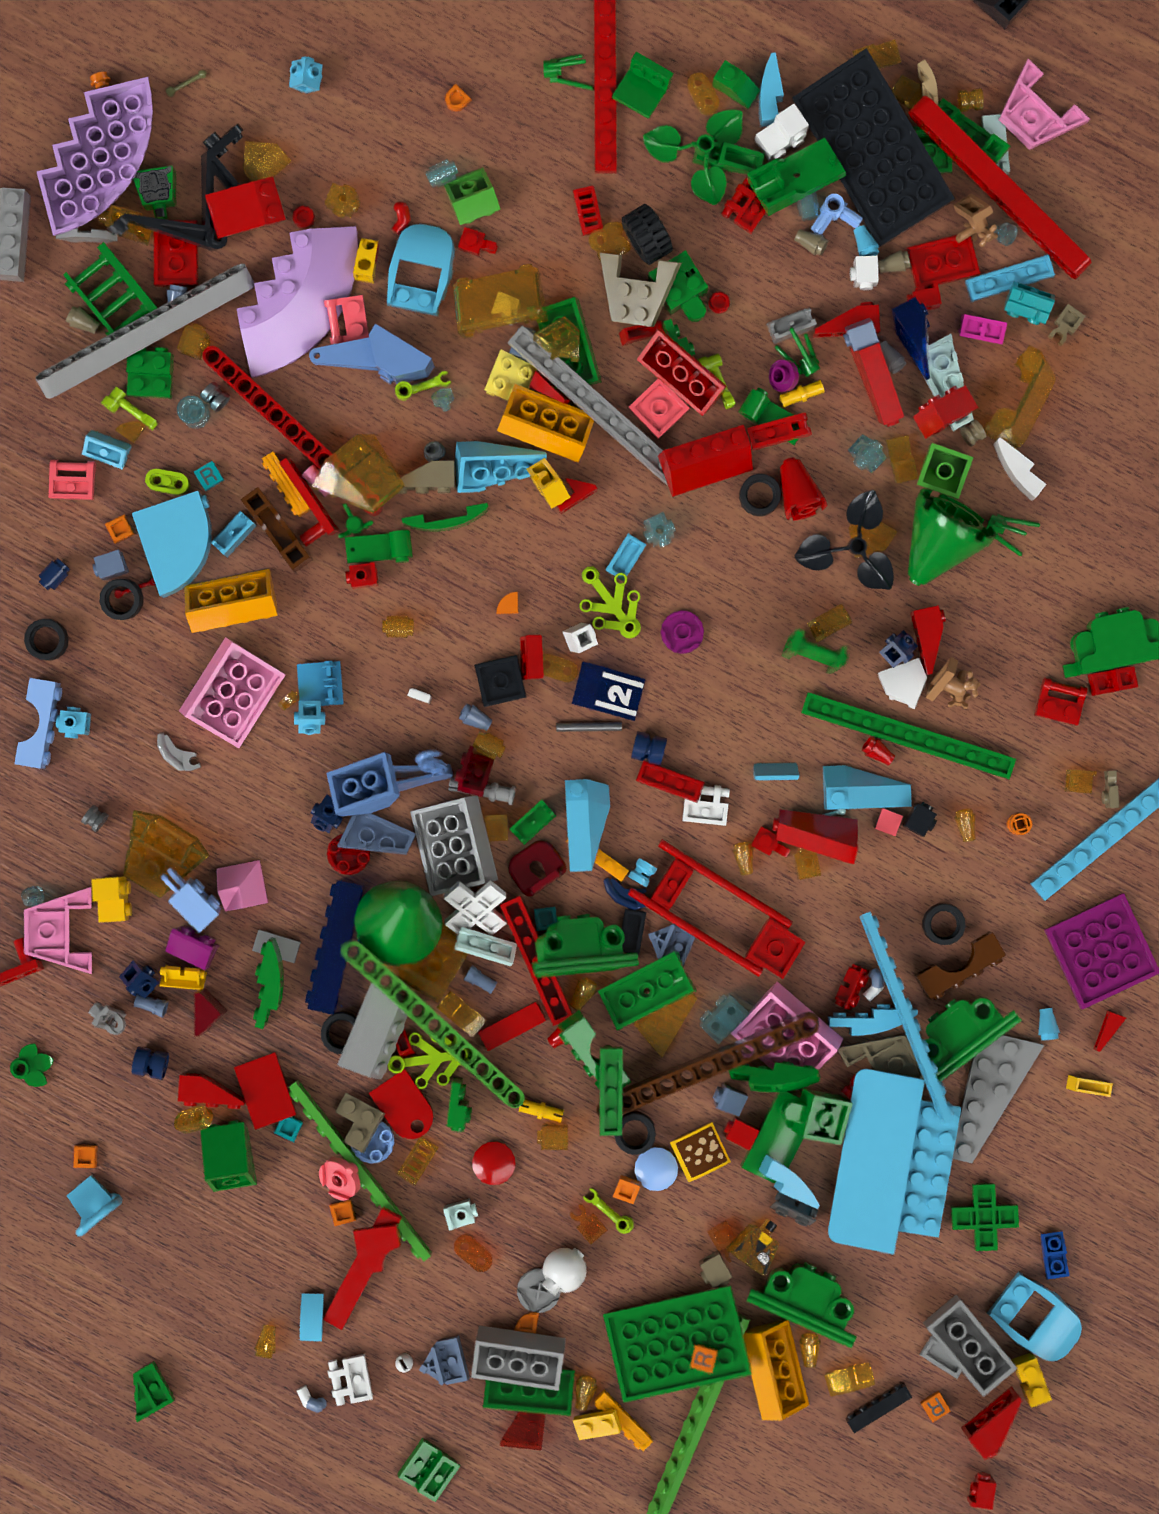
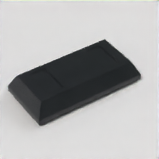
M625 908L622 930L625 936L622 945L623 953L637 952L639 955L647 912Z

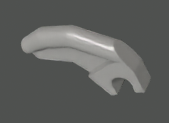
M164 733L157 735V747L163 759L178 771H193L201 768L200 763L196 765L191 764V759L196 757L197 753L177 749L169 736L164 735Z

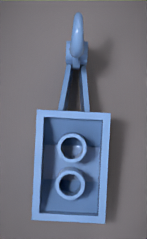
M435 750L418 754L416 756L418 765L393 766L391 755L384 752L326 774L335 814L351 816L370 814L390 807L400 796V791L434 781L449 779L453 777L452 767L450 764L434 758L433 756L441 755L439 751ZM414 777L410 779L396 781V779L398 778Z

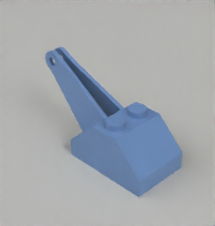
M377 324L374 325L368 338L316 347L309 353L311 361L316 365L379 371L380 378L389 384L392 382L398 384L401 381L412 382L428 378L434 368L432 358ZM320 354V357L315 358V355Z

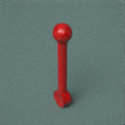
M150 578L149 581L138 586L144 588L149 585L155 586L156 584L154 578ZM130 589L116 590L114 596L122 598L124 594L131 591Z

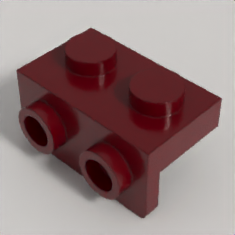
M470 745L468 752H463L461 758L462 769H457L456 772L457 791L483 797L494 765V758L474 754V746Z

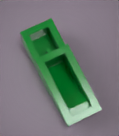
M714 142V147L708 158V167L718 166L724 171L748 174L762 166L765 154L727 142L722 144ZM695 151L692 163L704 166V156L698 155Z

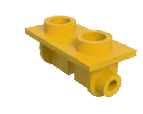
M161 966L160 975L162 976L159 986L203 990L207 972L201 970V968L185 967L184 970H181V967Z

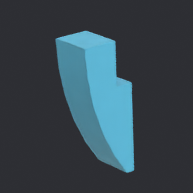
M776 52L771 53L761 83L759 96L761 127L774 123L776 115L779 114L777 102H782L784 96Z
M766 1154L759 1171L766 1177L776 1181L774 1187L780 1193L818 1209L820 1205L807 1185L789 1168Z

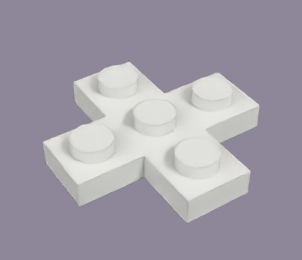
M491 880L476 893L460 881L444 893V899L456 908L445 919V925L456 934H459L461 927L470 929L476 924L492 936L507 924L506 918L494 909L506 899V892Z

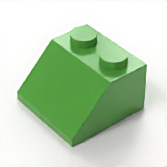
M484 168L443 183L460 225L471 223L477 218L492 215L495 211L500 210L494 188Z
M931 443L922 464L917 485L959 499L974 457Z

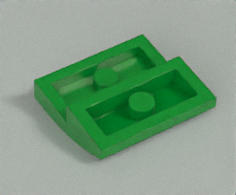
M422 1438L397 1475L398 1478L414 1486L420 1494L436 1502L460 1468V1464L441 1449Z

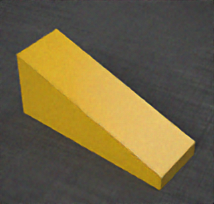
M1068 1075L1066 1089L1111 1097L1113 1083Z

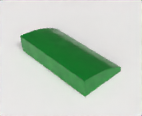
M572 297L534 310L543 344L590 386L602 383L579 299Z
M789 1091L777 1092L759 1127V1133L750 1151H747L740 1165L741 1168L774 1184L775 1180L766 1177L759 1171L766 1154L789 1168L804 1139L792 1131L794 1122L787 1121L780 1114V1106L784 1100L800 1101V1097Z

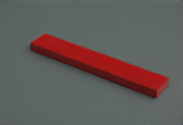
M383 1206L372 1227L390 1224L399 1225L403 1217ZM356 1256L323 1318L324 1321L340 1330L344 1328L373 1274L360 1273L358 1256Z

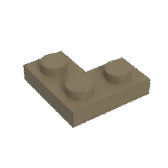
M345 1093L336 1113L354 1123L344 1143L364 1153L385 1113Z

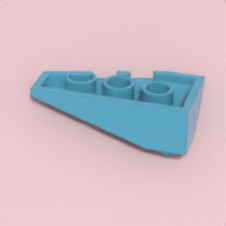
M480 441L456 442L455 469L457 492H481L486 490L485 487L498 484V486L505 484V481L517 478L521 480L530 477L526 469L543 458L546 459L547 453Z
M845 765L823 766L824 810L912 807L910 784Z
M588 779L565 780L570 872L592 871L610 810L609 785Z

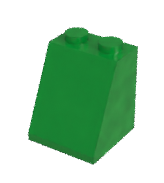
M231 1121L228 1125L223 1126L212 1124L208 1125L205 1129H200L204 1180L213 1192L257 1185L249 1131L244 1122Z

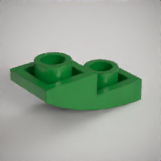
M672 319L663 321L665 333L691 356L695 355L693 343H688L687 337L678 339L681 336L678 325H673Z

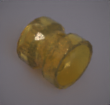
M974 88L972 91H958V107L961 112H968L969 109H974L975 111L983 110L984 97L982 88Z

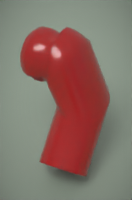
M398 201L394 205V211L397 213L398 220L391 230L400 236L410 223L411 216L408 205L405 202Z

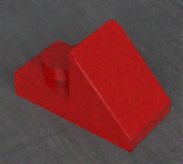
M565 478L573 494H569L570 498L557 505L556 508L560 514H563L598 491L597 486Z

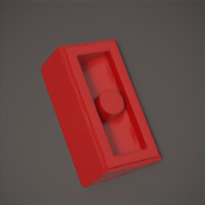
M525 635L520 637L522 680L543 678L542 636Z

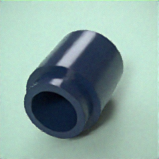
M59 558L55 561L52 560L38 575L41 578L39 583L47 590L50 588L55 590L69 575L68 572L71 569Z

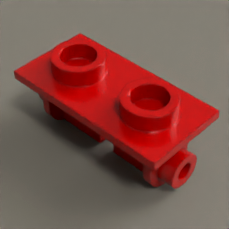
M852 964L843 979L844 982L850 985L848 988L843 985L840 986L835 997V1004L841 1007L844 1006L845 1009L850 1011L853 1007L855 1008L860 999L859 992L868 982L869 971Z

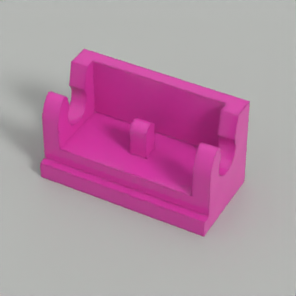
M966 314L961 315V326L958 330L959 336L1003 345L1007 327L1006 322Z

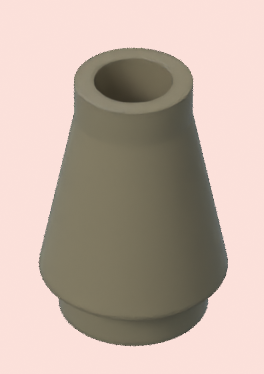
M799 229L794 240L814 256L816 254L821 256L828 245V240L825 239L824 235L807 232Z
M900 250L882 260H878L880 273L901 272L911 268L907 251L902 252Z
M73 306L66 318V322L70 324L69 326L91 332L92 334H95L100 326V322L96 321L80 307L76 308Z

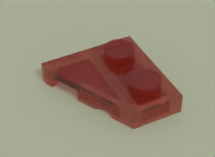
M518 1412L501 1438L500 1446L542 1451L545 1414Z

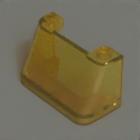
M532 264L522 265L518 270L471 280L469 278H460L453 284L457 331L463 339L474 337L475 330L478 333H483V330L520 322L530 323L529 319L530 321L537 320V323L548 321L538 268L533 267Z
M1030 345L1019 355L1015 366L1019 367L1021 371L1019 380L1029 384L1016 411L1001 408L994 414L992 420L986 422L983 427L986 436L994 440L1001 437L1014 448H1019L1026 442L1056 380L1055 373L1044 354Z

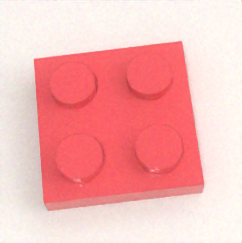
M659 379L628 407L658 440L690 410L682 399Z

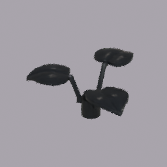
M874 490L861 493L847 507V521L852 525H858L857 537L851 538L847 546L830 549V541L826 537L816 534L807 537L794 555L795 560L803 567L821 571L832 565V552L849 550L851 554L862 555L865 561L857 569V577L861 584L871 589L890 590L893 586L894 572L889 558L880 552H874L867 558L865 553L867 542L862 538L861 533L862 527L868 530L874 529L883 519V508Z

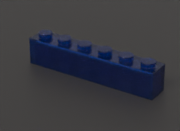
M337 880L336 884L332 883L330 896L333 899L331 905H327L325 917L328 918L326 926H322L320 939H323L322 947L317 948L315 960L318 961L317 968L312 970L310 982H313L311 991H307L305 1003H308L307 1009L331 1015L336 1012L347 960L341 954V947L346 941H352L355 929V913L362 899L365 885Z

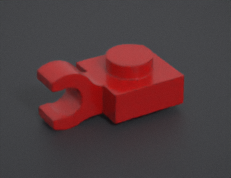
M464 227L458 250L479 256L481 250L495 255L498 246L496 242L485 240V233Z
M760 827L750 845L768 856L771 855L772 851H775L787 858L791 851L777 843L776 834L763 827Z

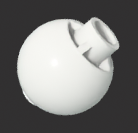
M559 1248L552 1251L546 1257L543 1264L545 1281L542 1283V1286L554 1296L558 1292L568 1293L579 1288L584 1282L587 1272L586 1263L583 1260L584 1255L576 1248L573 1250Z

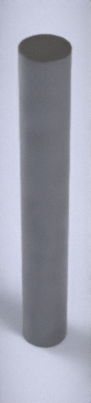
M622 722L556 723V732L622 731Z

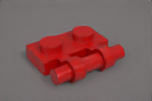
M745 178L735 188L736 192L732 198L728 199L724 204L725 208L721 215L729 218L732 212L737 214L733 223L752 234L766 214V211L754 191L749 189L748 178ZM744 196L748 200L742 208L738 203Z

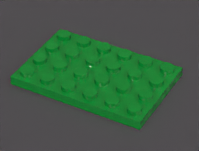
M731 1285L603 1314L623 1403L753 1374ZM696 1344L718 1350L712 1373L690 1367Z

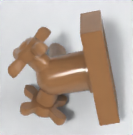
M972 193L953 204L955 211L969 221V223L966 222L964 224L966 229L956 236L958 243L971 235L972 241H976L978 234L979 238H982L979 245L984 247L986 242L998 238L997 233H994L997 226L993 224L990 229L988 228L986 217L993 213L989 204Z
M950 657L929 683L925 698L934 701L940 692L944 690L950 693L951 698H953V701L948 702V707L955 705L967 709L968 704L965 700L971 697V694H966L967 690L971 689L975 698L978 696L977 689L981 684L974 678L972 671L962 670L958 673V677H955L958 660Z

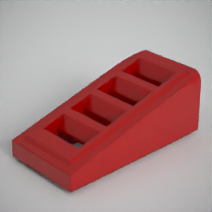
M594 186L573 190L582 236L603 232L604 229ZM591 195V198L579 200L580 197ZM593 203V207L581 209V206ZM595 212V216L583 218V215ZM597 221L598 225L585 227V223Z

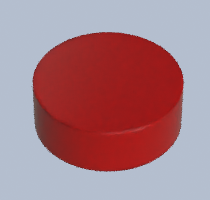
M299 206L293 212V221L298 228L308 229L314 224L315 215L311 208Z

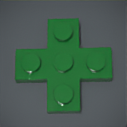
M994 1183L972 1184L973 1206H951L952 1229H974L975 1251H998L997 1228H1019L1018 1205H996Z

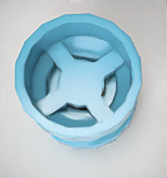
M639 858L636 862V868L630 872L628 877L647 887L650 882V876L655 874L657 868Z

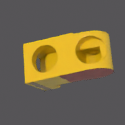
M361 238L353 270L354 280L374 284L379 241Z

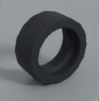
M758 473L750 476L744 481L740 489L739 500L741 506L747 513L753 516L770 514L777 508L781 500V489L778 482L767 474ZM758 482L769 485L773 492L771 503L763 508L753 506L747 497L749 488Z
M115 579L103 586L99 602L107 616L114 620H127L135 617L141 611L144 596L141 588L135 582L129 579ZM120 586L130 589L134 596V604L126 612L114 610L109 602L112 590Z
M36 620L28 626L25 632L24 643L26 649L32 656L40 660L51 661L57 659L65 653L68 647L69 637L66 629L54 620ZM43 627L53 628L59 636L57 648L48 653L39 651L34 644L36 632Z
M946 903L930 907L925 912L922 920V928L925 935L932 942L940 945H951L957 942L963 936L966 928L962 912L957 907ZM941 911L951 913L957 922L954 933L948 937L937 936L931 928L932 918Z
M337 1012L325 1020L321 1028V1039L329 1051L342 1054L345 1046H339L331 1040L329 1036L331 1025L338 1020H346L354 1026L357 1017L349 1012Z
M633 1111L622 1116V1129L629 1121H640L647 1127V1139L638 1146L627 1144L622 1135H616L615 1140L622 1151L627 1154L639 1155L652 1147L655 1142L656 1131L654 1123L647 1115L642 1112Z

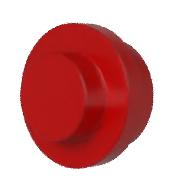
M723 292L713 293L708 300L710 310L716 314L726 312L730 305L729 297Z

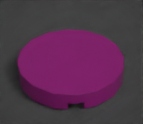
M684 610L673 612L666 617L662 624V641L674 653H690L698 648L703 640V623L698 616Z

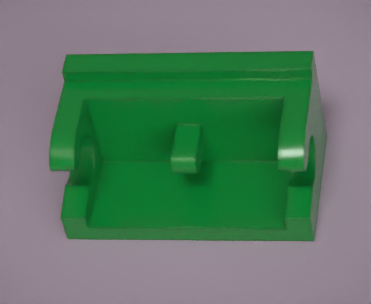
M540 800L509 830L525 845L553 820L556 814L543 800Z

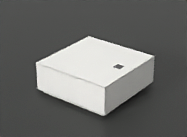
M413 688L409 690L407 695L430 704L432 698L430 694Z

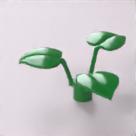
M724 110L712 115L706 124V131L709 135H701L696 142L692 141L690 144L679 146L681 142L679 132L674 127L665 125L643 135L644 145L653 158L664 163L674 161L677 157V150L682 151L695 147L696 153L704 156V170H698L694 173L691 179V189L699 199L711 205H717L724 196L727 181L725 173L720 167L714 166L708 169L709 154L714 147L715 140L721 144L727 142L734 145L739 141L742 134L743 112L740 110Z

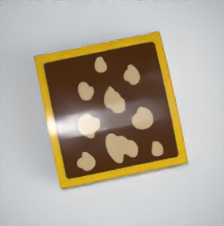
M712 1122L670 1142L688 1182L705 1176L731 1162Z

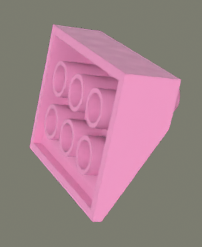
M225 637L179 712L225 741L240 748L285 677V674Z
M776 982L736 1026L731 1035L740 1040L802 1013L812 1011L779 982ZM818 1017L819 1028L816 1034L764 1055L759 1059L772 1070H774L775 1062L781 1063L782 1061L791 1062L795 1066L801 1067L803 1065H811L819 1070L838 1051L843 1038ZM807 1019L803 1022V1025L806 1028H812L815 1026L813 1020ZM785 1028L782 1031L787 1037L795 1034L791 1028ZM767 1036L762 1039V1042L765 1045H772L774 1040ZM744 1045L751 1052L754 1051L752 1046Z

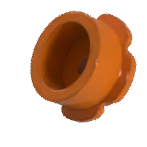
M105 71L90 76L92 82L90 86H95L96 89L108 87V83L111 81V78L108 77Z

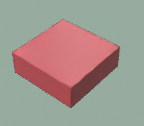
M882 808L874 829L896 836L903 816Z

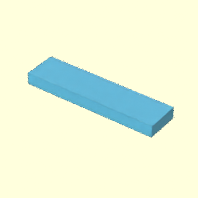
M1048 254L967 279L965 284L970 300L973 302L1009 291L1014 281L1028 285L1054 277L1055 272Z

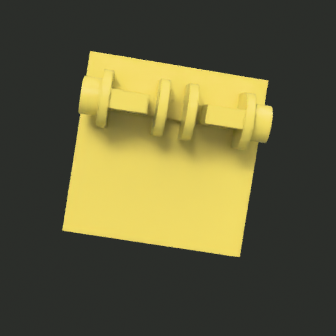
M500 349L484 390L489 395H496L508 401L514 384L530 389L529 385L537 369L530 363Z

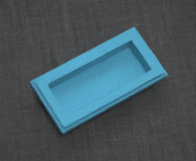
M628 533L607 566L606 571L614 576L618 573H624L628 576L647 544ZM623 575L617 577L622 581L625 580Z

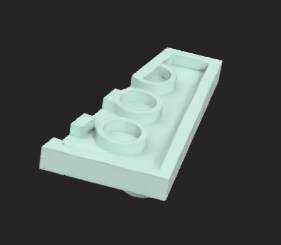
M952 334L930 344L928 350L925 347L912 355L934 396L939 394L940 397L945 396L944 392L954 386L959 389L964 386V380L958 365V357L953 346ZM972 413L952 423L950 427L953 432L974 420Z

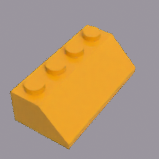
M514 384L497 431L579 462L586 447L594 420L581 409Z
M270 569L186 585L184 587L185 614L192 633L278 616Z
M785 1319L756 1326L744 1333V1340L753 1373L751 1376L762 1420L782 1421L809 1406L789 1320Z

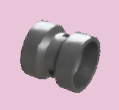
M215 381L210 383L200 394V397L205 402L211 404V408L215 412L220 411L231 398L226 392L220 390V386Z

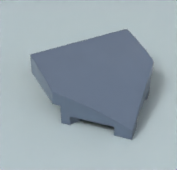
M675 924L648 934L657 959L678 951L684 966L695 941L694 936Z
M454 1336L438 1340L431 1348L419 1371L429 1374L438 1380L440 1385L468 1381L470 1376L460 1337Z

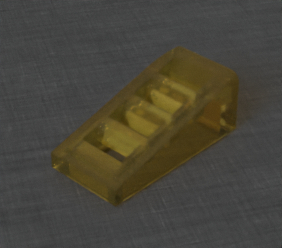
M420 1137L397 1172V1176L416 1186L437 1152L438 1147ZM422 1145L426 1149L430 1150L431 1153L428 1155L427 1153L420 1150L419 1146ZM415 1152L424 1157L426 1161L423 1162L414 1156ZM409 1162H415L416 1164L421 1166V1169L418 1170L417 1168L410 1165ZM407 1168L417 1175L414 1178L404 1172V1170Z

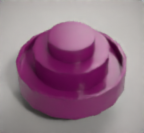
M783 359L776 361L769 370L771 386L779 392H788L796 387L799 372L795 363L791 360Z

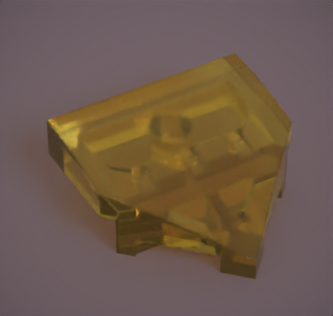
M245 141L243 169L251 182L275 177L292 162L277 144Z
M565 316L534 334L533 341L551 353L550 359L566 357L571 358L572 362H578L579 329Z
M883 522L870 530L862 527V538L867 542L866 555L885 551L897 531ZM850 524L848 527L851 538L857 537L858 525ZM855 555V558L862 557V555Z

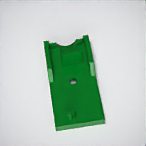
M823 138L785 159L776 158L749 172L747 176L751 188L767 215L770 216L845 177L846 171L826 138ZM795 174L800 175L798 178L794 177Z
M674 951L600 989L598 992L616 1030H621L696 992L697 989L683 967L679 952ZM645 988L650 989L649 994L644 992Z

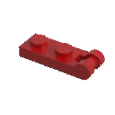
M800 413L747 428L753 451L812 435L811 428L808 427L806 422L808 420L807 413ZM792 424H798L799 429L793 431Z

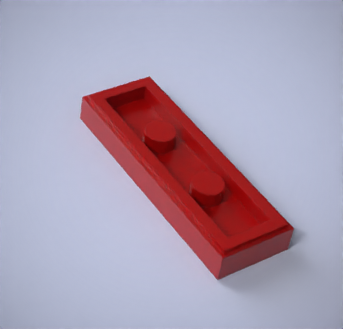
M643 760L636 781L694 803H698L705 785L703 781Z
M535 1001L478 1031V1034L487 1051H490L545 1022L546 1019Z

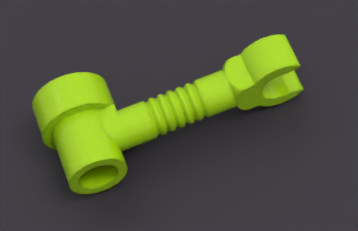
M718 353L710 357L704 356L697 359L699 363L726 385L719 369L723 363ZM726 385L725 392L721 395V398L727 410L734 407L735 401Z
M442 371L438 376L414 385L401 381L395 387V395L399 400L406 401L412 394L438 386L447 387L451 384V381L442 382L440 378L447 375L448 372ZM405 390L407 394L402 395L400 391Z
M115 387L110 395H106L101 401V404L113 413L119 407H122L151 430L158 424L154 418L124 399L126 394L118 387Z
M589 1188L594 1193V1198L589 1200L586 1196H583L584 1200L592 1203L602 1210L606 1216L610 1217L620 1233L626 1234L631 1232L634 1228L633 1219L614 1212L598 1196V1192L595 1189ZM622 1221H625L627 1224L625 1229L621 1227Z

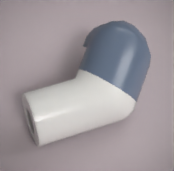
M877 968L869 972L872 986L863 993L870 1002L884 989V978L881 971Z
M306 1385L296 1390L305 1408L316 1413L322 1412V1409L326 1408V1400L323 1397L318 1399L311 1397Z

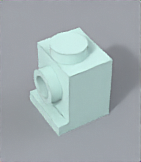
M470 1199L445 1205L443 1209L449 1231L475 1223V1217L478 1216L475 1203L471 1204ZM462 1211L465 1213L466 1216L465 1218L460 1219L457 1216V1213Z

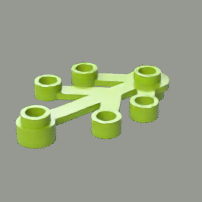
M594 567L585 568L582 572V579L584 582L593 585L606 604L593 603L588 599H584L579 605L581 611L615 614L620 622L606 621L603 617H596L592 623L593 627L597 630L604 628L619 630L622 636L626 638L636 637L641 630L640 622L636 619L637 605L641 599L640 593L636 590L628 593L627 599L630 603L626 616L621 608L624 587L628 581L627 576L624 573L615 575L614 582L616 587L613 598L599 580V571ZM589 571L594 572V578L591 580L586 576ZM620 575L625 577V581L622 584L617 582V577ZM632 593H637L638 599L636 601L630 599ZM584 602L590 603L588 610L583 609L582 605ZM598 619L603 621V626L600 628L595 624ZM628 623H631L634 626V629L631 632H628L626 630V625Z
M411 1033L409 1036L411 1045L418 1046L428 1055L409 1058L394 1055L389 1060L388 1069L392 1073H400L405 1067L429 1064L424 1073L415 1080L416 1086L419 1089H424L440 1064L444 1061H451L446 1070L437 1076V1083L439 1085H447L451 1075L461 1064L448 1052L441 1053L423 1040L420 1033ZM413 1035L419 1036V1042L414 1043L411 1037ZM445 1037V1044H451L452 1041ZM468 1048L463 1049L466 1052V1056L462 1059H466L469 1056ZM399 1060L401 1066L398 1068L394 1067L393 1061ZM445 1075L447 1082H440L439 1077ZM418 1079H425L426 1084L424 1086H420L418 1084Z

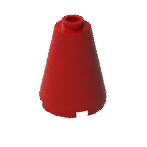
M795 457L784 460L780 466L784 511L787 520L790 517L793 518V521L816 515L815 510L820 507L823 511L828 505L826 498L801 460L795 459Z

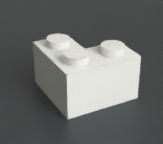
M792 104L776 115L774 123L756 134L755 142L769 162L774 158L781 159L787 153L786 150L792 146L797 148L805 141L804 138L807 135L806 132L809 124L795 104Z

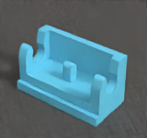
M239 511L211 541V544L224 556L228 557L253 531L256 525Z

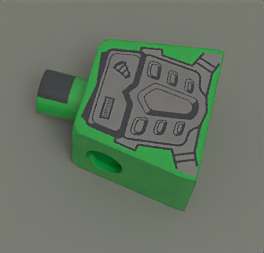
M173 166L137 171L133 180L142 206L146 211L153 210L154 218L167 219L166 208L176 206V170Z

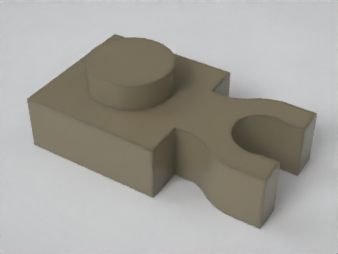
M1067 304L1054 322L1058 328L1054 329L1048 338L1052 339L1055 334H1059L1061 340L1058 345L1062 346L1066 341L1067 333L1072 336L1086 316Z
M1104 771L1106 786L1104 787L1105 791H1102V803L1105 804V808H1119L1117 771Z

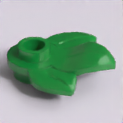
M35 1043L28 1044L20 1050L19 1057L12 1061L10 1072L15 1078L24 1079L29 1086L41 1087L47 1084V1079L43 1072L52 1066L54 1059L48 1054L38 1053ZM19 1064H23L25 1066L24 1072H21L18 1069Z

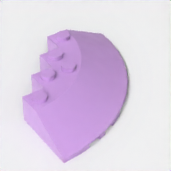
M148 77L84 92L89 114L69 118L68 121L73 140L52 145L58 166L37 171V176L53 236L69 232L99 216L122 195L135 177L146 153L152 128V94Z
M356 226L315 228L290 232L293 254L272 258L276 279L254 283L258 305L237 308L241 335L252 378L269 374L289 363L297 361L306 352L311 351L330 330L328 310L324 306V300L350 297L354 283L353 270L358 250ZM342 305L336 306L337 318L343 311Z

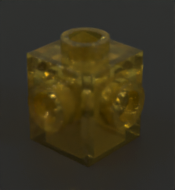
M332 183L325 200L326 208L332 210V213L340 218L345 216L351 218L353 212L357 213L360 206L358 194L355 192L356 189L346 184L342 187Z

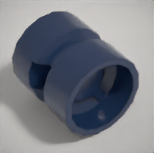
M637 731L631 759L643 761L646 758L649 763L661 766L667 738L657 735L651 738L649 733Z
M138 1046L133 1058L131 1073L143 1077L149 1074L150 1078L163 1080L169 1063V1052L156 1050L153 1053L151 1048Z

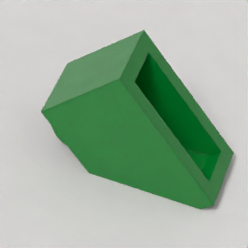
M726 60L713 78L712 87L747 109L750 108L760 92V89L744 71Z

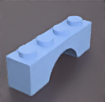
M34 678L29 679L26 700L36 707L40 722L36 733L30 739L18 742L14 764L45 769L46 765H49L51 753L48 752L49 745L53 743L55 736L52 728L58 715V709H56L57 700L60 701L62 696L60 683Z

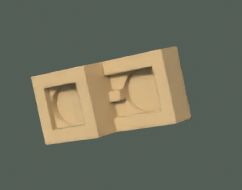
M923 60L917 64L918 77L923 82V96H928L938 105V90L935 76L928 63Z

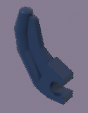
M607 877L603 880L607 894L616 903L631 910L646 907L628 895L630 889H625L615 879ZM645 888L636 889L642 894L647 892Z

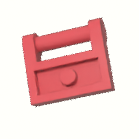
M363 295L324 300V306L328 310L332 335L330 338L331 344L369 337ZM337 305H342L347 335L340 336L336 312Z
M50 460L48 498L94 500L95 461L76 463ZM58 471H86V477L58 476Z

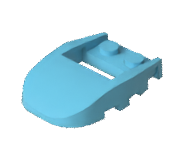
M424 224L411 225L403 230L389 267L387 306L438 316L439 305L446 296L449 282L453 276L455 247L452 238L446 231ZM404 260L441 268L437 292L396 284L395 279L399 261Z
M1019 1271L987 1312L1015 1343L1047 1361H1057L1065 1357L1081 1335L1082 1326L1076 1312L1057 1293L1035 1280L1032 1281L1024 1277ZM1036 1291L1055 1306L1029 1340H1027L1012 1329L1009 1324L1031 1294Z

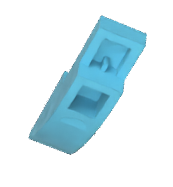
M877 1004V1008H871V1017H868V1013L857 1012L855 1016H846L845 1012H833V1016H828L829 1027H849V1034L851 1036L876 1034L902 1025L896 1008H890V1004ZM912 1008L913 1010L910 1012L912 1017L918 1015V1010Z

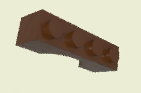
M259 487L240 499L295 573L313 560Z
M989 931L971 942L970 958L962 968L955 971H944L932 964L914 976L926 997L937 1000L946 995L945 991L951 987L956 989L965 984L964 980L970 976L975 978L984 973L983 969L989 965L994 967L1000 964L1006 954L994 933Z

